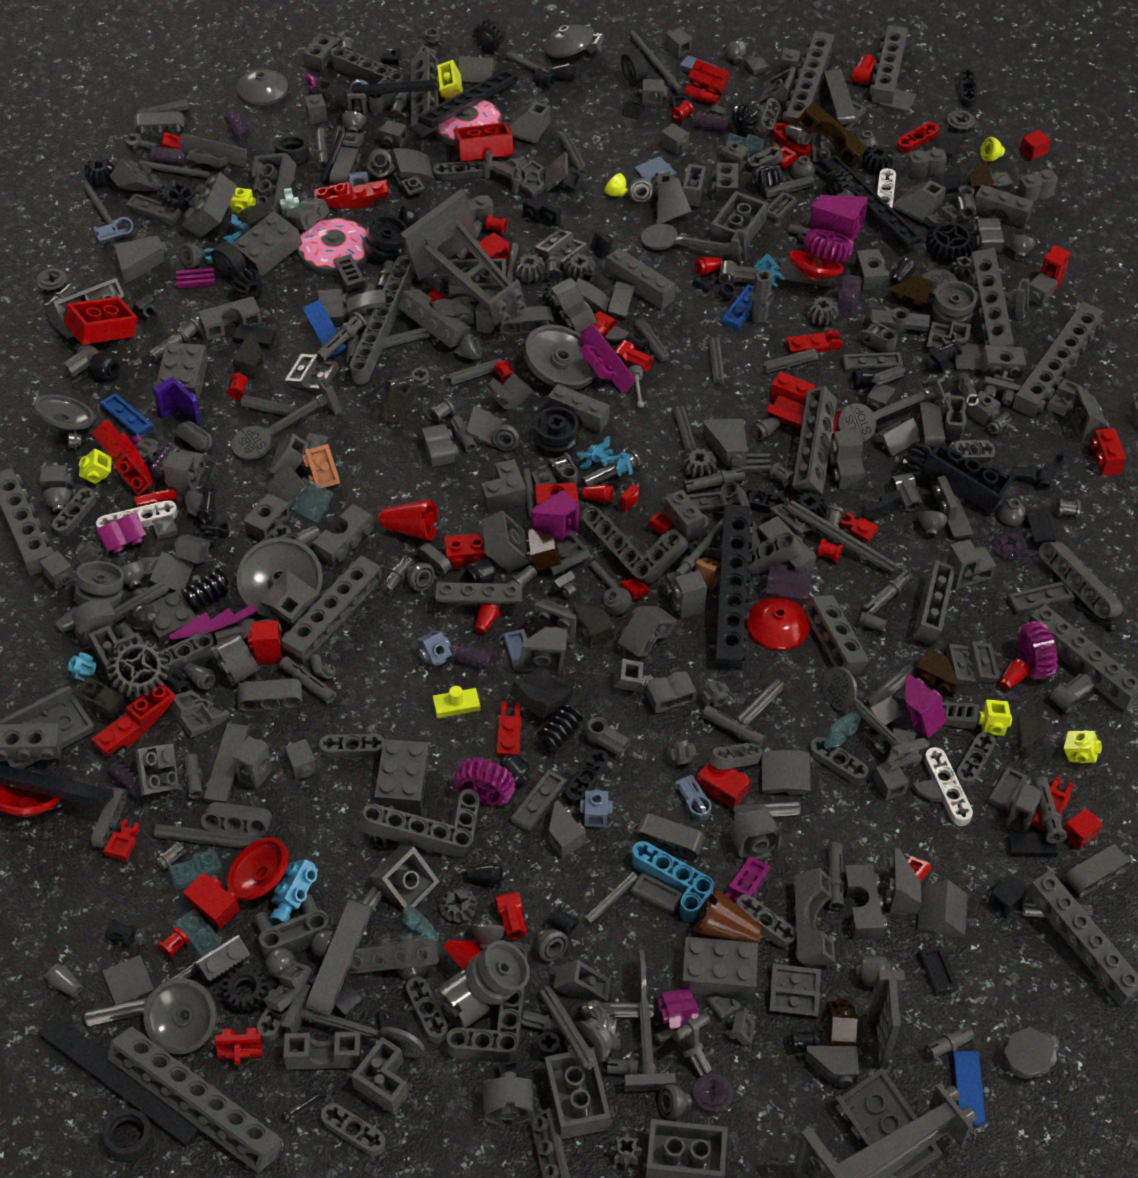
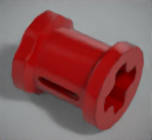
M684 100L679 107L671 109V116L673 120L680 123L684 120V117L693 114L694 108L690 102Z
M489 214L485 221V230L498 231L503 235L508 221L506 218L499 219Z
M506 360L500 361L494 366V372L499 375L502 385L513 373L516 375L511 370L510 363Z
M235 373L230 377L231 385L227 389V395L235 400H239L245 395L244 387L247 385L248 379L243 374Z
M822 539L817 556L828 557L837 563L841 556L843 545L837 546L827 542L826 539Z
M174 927L172 933L163 942L160 941L157 946L167 958L172 960L175 957V953L190 941L182 930Z

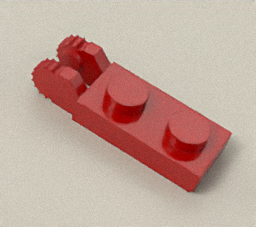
M829 330L826 333L786 337V344L790 355L812 348L817 353L828 352L829 350H837L843 345L842 340L838 339L840 334L836 330Z
M502 701L498 727L497 757L504 758L507 754L510 756L513 754L520 755V702H516L514 705L515 716H506L508 704L507 701Z
M1056 776L1050 790L1056 811L1062 816L1075 784L1070 782L1066 786L1065 793L1057 790L1061 783V778ZM1039 806L1031 825L1046 832L1045 826L1041 823L1043 813L1041 806Z

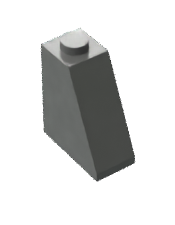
M159 235L114 244L124 283L132 281L165 261L164 253H167L165 243L160 241Z
M703 420V438L725 466H747L748 450L744 420Z

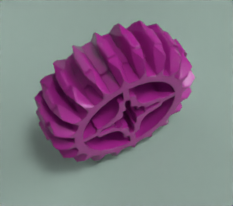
M810 229L804 237L803 248L816 257L842 262L850 259L853 253L854 242L845 235L834 231Z
M1032 621L1019 627V632L1017 633V649L1020 659L1026 662L1030 668L1028 675L1036 680L1047 679L1053 676L1058 666V658L1051 630L1042 621Z
M476 757L461 761L454 774V786L457 788V791L461 793L464 789L474 790L479 795V803L494 806L497 804L502 806L504 803H508L515 790V778L512 777V773L507 771L506 767H501L500 763H493L492 760L487 761L484 758L480 760Z

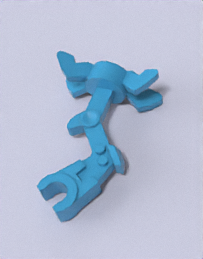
M235 214L231 216V224L234 226L233 232L236 233L223 237L224 242L231 244L250 230V227L246 223L239 221ZM215 248L204 250L207 264L213 263L211 251Z
M607 436L599 446L592 445L588 452L576 453L579 457L587 458L586 462L580 465V470L589 468L592 461H601L603 466H606L608 463H617L616 470L619 477L624 471H628L629 475L633 473L629 454L620 453L618 456H609L613 455V450H604L610 446V436Z

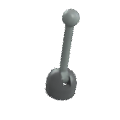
M639 365L629 367L628 370L636 379L637 407L643 408L644 402L641 398L639 381L642 380L644 375L643 368Z

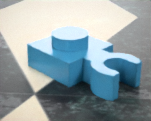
M768 253L754 265L757 271L768 270L771 272L773 277L772 285L775 287L778 286L775 282L776 278L780 277L783 281L785 280L784 275L778 272L780 266Z

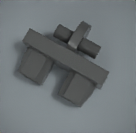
M1004 371L1003 376L995 374L994 378L986 376L983 385L984 392L992 398L995 397L996 393L1003 394L1001 402L1012 405L1021 385L1014 384V379L1007 377L1008 371Z

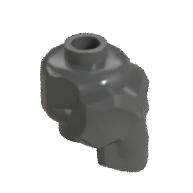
M376 149L371 152L366 166L367 171L378 178L388 176L395 168L391 155L384 149Z

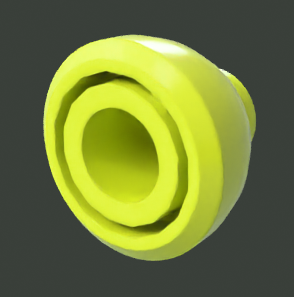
M994 137L986 138L980 150L983 161L987 162L995 161L1002 157L1005 152L1000 141Z
M622 173L616 174L609 180L604 188V193L613 197L620 196L621 198L627 194V183Z

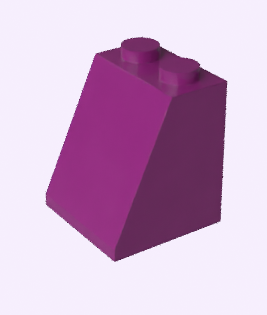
M820 195L817 201H813L810 212H812L808 226H810V229H823L840 233L854 242L864 225L868 197Z

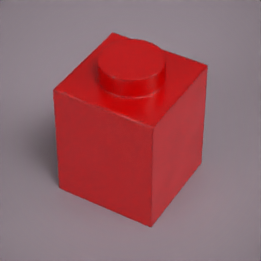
M1037 130L1023 137L1020 152L1032 161L1047 154L1051 139L1040 130Z
M1085 808L1066 823L1064 828L1067 833L1066 839L1080 850L1098 836L1103 823L1100 822L1095 814H1092Z

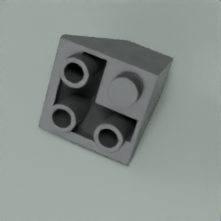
M534 101L518 110L508 124L512 136L536 144L550 124V106Z
M120 159L110 175L117 186L130 191H159L162 188L160 179L151 173L152 170L146 165L140 166L132 160Z
M932 180L914 185L893 204V208L923 223L927 215H932L943 205L946 188Z
M285 569L259 603L294 627L296 621L306 613L320 593Z
M546 599L536 602L535 631L539 632L544 627L567 629L566 643L574 645L576 642V616L565 606Z
M173 743L135 749L141 795L179 788Z
M895 848L893 856L888 858V869H885V883H888L885 903L889 904L890 913L918 915L921 906V882L900 848Z

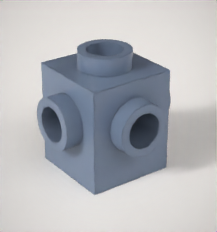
M433 630L416 639L420 648L418 651L419 655L428 664L441 665L447 661V657L452 655L450 651L451 644L447 637H444L442 631Z
M585 791V800L581 799L580 813H585L584 826L607 827L608 814L613 812V801L608 800L609 791Z

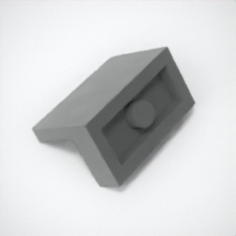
M902 418L872 435L875 443L884 442L889 456L896 455L910 447L915 441L918 442L922 439L914 418Z

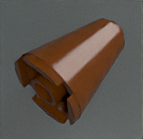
M714 889V894L710 893L698 915L702 919L700 924L695 922L694 932L721 940L759 944L763 936L761 925L717 889Z

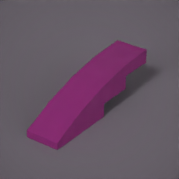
M252 603L236 614L233 613L231 608L226 609L214 618H211L206 612L169 635L171 640L192 637L202 632L218 631L240 622L258 612V610Z
M750 856L729 885L726 896L734 903L741 895L746 894L754 898L771 866ZM744 904L743 908L747 910L748 906Z

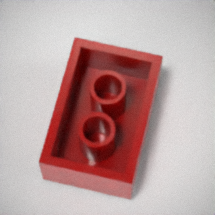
M506 122L453 129L455 150L460 161L468 163L473 162L475 159L485 160L486 151L493 152V157L506 158L509 155H514L513 136Z
M118 296L67 303L64 324L79 342L84 345L134 337L138 317Z

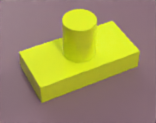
M453 686L450 688L449 693L433 696L437 718L481 711L476 688L462 690L459 686Z

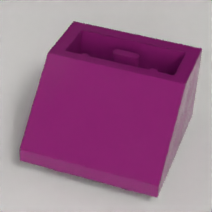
M564 490L552 495L548 500L540 505H536L531 510V530L552 535L555 541L566 540L569 532L572 531L575 534L579 531V504Z
M908 674L906 676V705L911 724L915 730L929 739L947 723L942 696L938 691L929 689L920 678H914Z

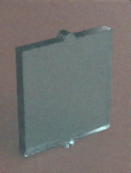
M303 477L302 481L307 488L298 497V501H295L290 508L319 523L325 510H328V504L334 493Z

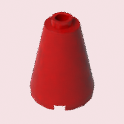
M425 499L384 508L379 513L378 521L383 529L432 541L437 533V528H434V521H438V509L435 501Z

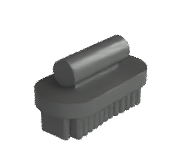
M186 421L178 425L176 433L179 438L198 451L205 452L210 449L212 437L208 432L192 421Z

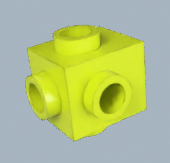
M236 188L229 203L231 214H235L237 217L250 218L256 204L252 190Z
M96 448L93 449L89 454L80 459L79 476L94 484L99 483L111 473V456Z
M986 699L983 710L978 713V724L981 725L982 732L1005 736L1007 727H1010L1012 723L1008 701Z
M1068 731L1064 751L1069 762L1096 763L1097 756L1102 750V744L1097 739L1095 731Z

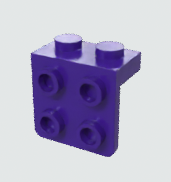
M170 377L153 387L157 413L162 419L179 409L196 425L201 424V414L197 406L198 399L194 393L186 390L182 382H178L175 378Z

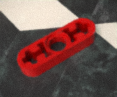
M928 122L899 137L896 146L897 151L904 154L910 153L932 141L938 136L939 126L936 123Z
M775 123L772 129V137L797 153L798 158L800 156H810L811 145L809 143L800 145L796 141H787L793 140L785 134L787 125Z

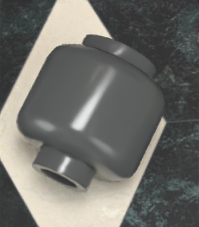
M864 956L861 964L856 966V977L861 979L864 987L874 988L879 970H893L892 963L888 962L885 956Z

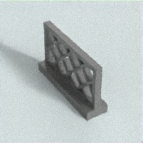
M879 970L867 1010V1024H876L879 1069L883 1067L884 1070H887L901 1027L898 1001L905 982L904 970Z

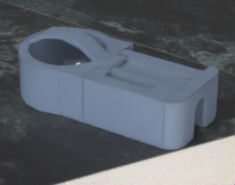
M120 217L117 220H113L112 224L99 228L95 226L94 232L98 243L104 244L131 236L133 233L132 221L129 218ZM125 222L130 225L124 229H117L120 223Z
M690 775L676 781L675 791L679 790L685 799V807L688 810L689 816L696 821H703L709 818L711 802L705 796L695 778ZM698 804L702 813L695 812L692 806Z

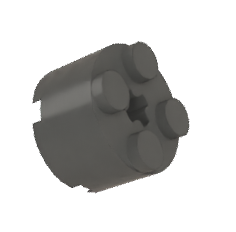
M239 634L232 635L210 648L217 659V664L222 672L226 673V677L232 686L259 671L256 661L251 657L248 647Z
M763 807L747 813L740 812L733 817L734 822L730 826L729 834L741 858L744 857L748 860L752 856L761 861L770 857V852L775 847L776 850L781 847L783 842L782 835L767 808Z
M465 970L460 971L434 990L436 1002L439 1007L441 1005L444 1006L447 1011L444 1015L456 1028L469 1027L490 1010L487 1003L476 997L469 988Z
M505 1072L501 1074V1078L488 1079L482 1082L483 1114L486 1122L503 1125V1120H512V1125H516L533 1118L534 1099L531 1079L516 1077L514 1072Z

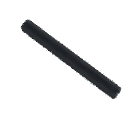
M434 79L354 85L352 92L353 94L365 93L366 95L432 91L438 90L439 84L438 80Z

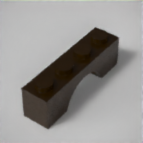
M814 101L796 121L809 134L817 133L826 137L834 145L837 156L849 168L854 165L868 148Z

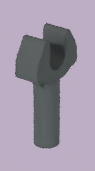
M138 133L129 134L130 140H125L126 147L133 151L139 147L155 151L159 149V144L142 140L141 134Z

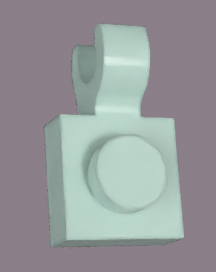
M291 188L284 189L285 199L280 200L282 218H286L289 210L299 206L298 197L293 198Z

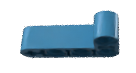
M645 841L637 842L632 848L633 867L639 872L683 892L679 915L685 922L693 923L700 918L698 915L710 893L713 894V880ZM683 877L686 878V880H680L678 878ZM698 889H705V890H707V891L702 892V891H699ZM687 906H692V907H694L695 909H688V908H686V907H687Z

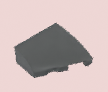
M678 178L657 187L658 202L656 209L658 213L656 224H665L692 212Z
M952 321L951 325L932 322L926 349L930 350L934 346L936 348L945 347L952 340H956L958 344L967 343L971 325Z
M191 690L175 695L176 697L169 707L190 738L211 730L230 717L229 711L226 709L223 712L213 707V702L201 698L199 694Z

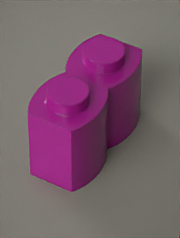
M136 512L96 529L105 551H111L112 554L123 550L124 544L130 542L131 545H135L143 541L142 536L146 535Z
M690 988L660 992L661 998H657L658 1012L661 1013L663 1024L667 1023L669 1029L683 1027L690 1018L696 1019L699 1017L698 1006Z

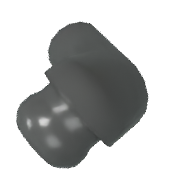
M318 654L310 657L313 673L316 676L326 680L334 677L336 668L333 665L331 667L329 664L324 666Z

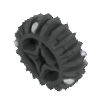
M137 639L135 645L129 640L128 647L121 644L120 651H113L115 657L109 658V663L112 665L107 666V670L111 672L108 677L109 680H114L112 683L114 688L119 687L120 694L127 690L128 698L132 693H135L137 699L140 697V693H144L146 697H149L148 691L150 689L157 692L156 685L163 686L162 681L167 680L165 673L169 671V667L166 666L168 659L163 657V650L157 651L158 646L156 644L150 648L148 640L144 645H141L140 639ZM139 654L135 659H126L132 655ZM146 656L154 661L157 670L152 669V666L146 664ZM141 663L142 670L140 669L135 676V668L137 669L136 666H140ZM120 668L130 673V682L121 675ZM143 678L150 679L147 682L138 683Z

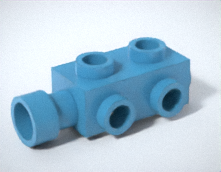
M304 859L292 862L287 866L286 874L282 882L276 886L275 895L271 900L278 906L269 917V920L274 925L290 920L292 910L298 909L301 903L306 900L307 891L312 882L317 879V872L319 871L313 862Z

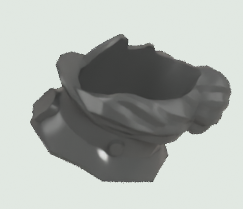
M591 1000L581 1008V1013L586 1021L574 1023L587 1046L589 1048L594 1047L597 1062L601 1063L603 1061L606 1062L611 1050L618 1051L621 1048V1043L615 1036L617 1021L611 1020L610 1013L606 1012L598 1000Z
M1030 1027L1013 1033L1004 1050L1012 1073L1019 1078L1025 1079L1042 1077L1043 1074L1049 1072L1057 1061L1056 1051L1059 1049V1041L1056 1036L1048 1032L1041 1033Z

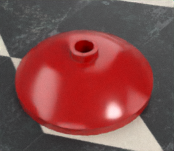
M791 251L788 255L791 264L810 280L835 277L841 274L844 269L843 265L839 262L816 257L807 251Z
M769 597L758 601L751 607L746 628L750 637L760 646L774 651H786L800 646L807 639L811 624L803 611L804 608L797 602L783 597Z
M0 785V811L14 816L29 817L50 810L61 800V798Z
M273 837L262 838L248 845L235 858L227 875L228 889L234 892L240 900H251L268 893L278 884L286 871L288 864L287 847L279 839Z

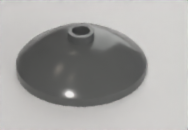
M567 24L553 31L546 38L543 48L550 57L562 58L571 56L585 49L591 43L593 34L587 26Z
M255 69L247 72L238 80L236 91L239 98L248 104L258 106L270 105L285 97L288 92V81L284 75L275 70Z
M49 394L38 397L34 402L33 409L37 416L55 429L78 431L93 424V411L76 399L63 395Z
M177 978L162 983L151 993L145 1005L144 1025L146 1032L153 1043L168 1053L186 1054L199 1049L209 1040L216 1025L217 1011L213 997L203 985L191 979ZM184 1011L189 1013L187 1020L183 1018Z

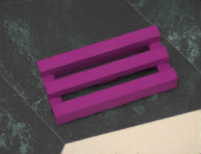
M214 268L176 271L177 289L215 286Z

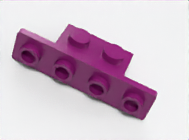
M591 324L580 336L584 343L579 349L583 354V359L593 367L597 377L600 379H611L621 393H626L636 382L635 377L595 325Z

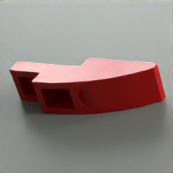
M387 179L351 187L350 182L314 189V198L324 199L329 208L337 209L374 206L373 200L389 197Z
M109 419L104 420L92 432V435L115 461L114 468L137 496L142 495L153 484L150 472L143 458L126 434L121 435Z
M164 684L162 687L156 685L157 692L150 689L148 691L149 697H146L144 694L126 707V714L94 736L92 743L106 757L121 746L128 748L162 716L175 699V694Z

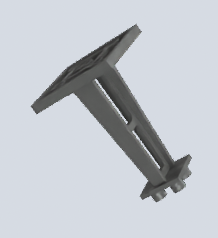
M461 189L400 233L414 276L418 281L439 267L489 309L494 325L499 322L507 324L511 319L510 314L513 311L521 313L525 310L526 304L520 281L517 279L511 283L475 240L477 234L466 194ZM464 247L479 261V264L467 273L462 272L448 260ZM481 270H486L503 289L493 298L471 280Z
M941 1083L935 1086L929 1104L930 1112L840 1163L836 1162L811 1127L802 1131L793 1174L796 1178H888L948 1132L960 1147L964 1146L970 1131L973 1130L972 1122L977 1120V1116L971 1107L967 1106L961 1110L956 1104V1101L960 1099V1094L954 1086L951 1085L944 1089Z

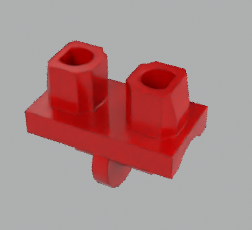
M248 1028L245 1030V1034L236 1035L233 1029H223L220 1035L215 1036L217 1059L234 1058L235 1066H241L242 1058L262 1057L261 1034H259L257 1028Z

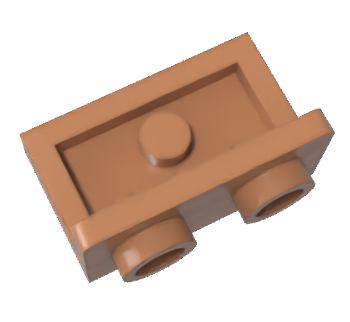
M329 445L305 449V455H302L305 467H309L311 474L308 475L311 486H315L316 490L340 484Z

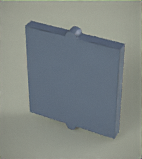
M660 156L634 167V170L641 178L651 181V178L656 173L661 174L662 171L664 173L670 171V174L677 175L670 167V164L666 163Z

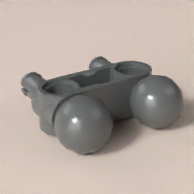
M307 895L306 900L301 903L304 915L276 926L272 925L266 912L258 913L254 917L260 932L258 942L266 959V970L272 977L278 978L279 975L296 963V957L293 954L308 948L312 949V952L318 959L324 960L335 932L329 923L328 915L323 910H318L312 895Z

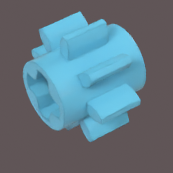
M82 652L79 653V657L74 655L68 664V670L72 672L71 676L82 681L85 680V677H92L96 669V663L92 661L93 657Z

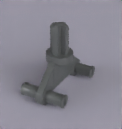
M486 151L485 160L482 163L484 168L482 177L489 179L490 171L493 169L510 178L512 182L511 192L518 193L519 184L522 183V166L527 163L525 157L510 158L505 162L492 161L493 152Z
M703 1013L696 1019L690 1018L680 1028L669 1029L668 1025H665L664 1030L654 1035L658 1044H661L670 1037L684 1049L682 1054L685 1058L689 1057L700 1077L707 1075L711 1071V1067L702 1052L704 1045L702 1041H699V1028L710 1022V1018L706 1013Z

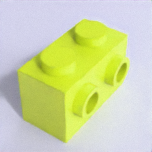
M450 60L437 65V79L440 85L439 93L441 97L449 100L462 93L461 74L455 62Z

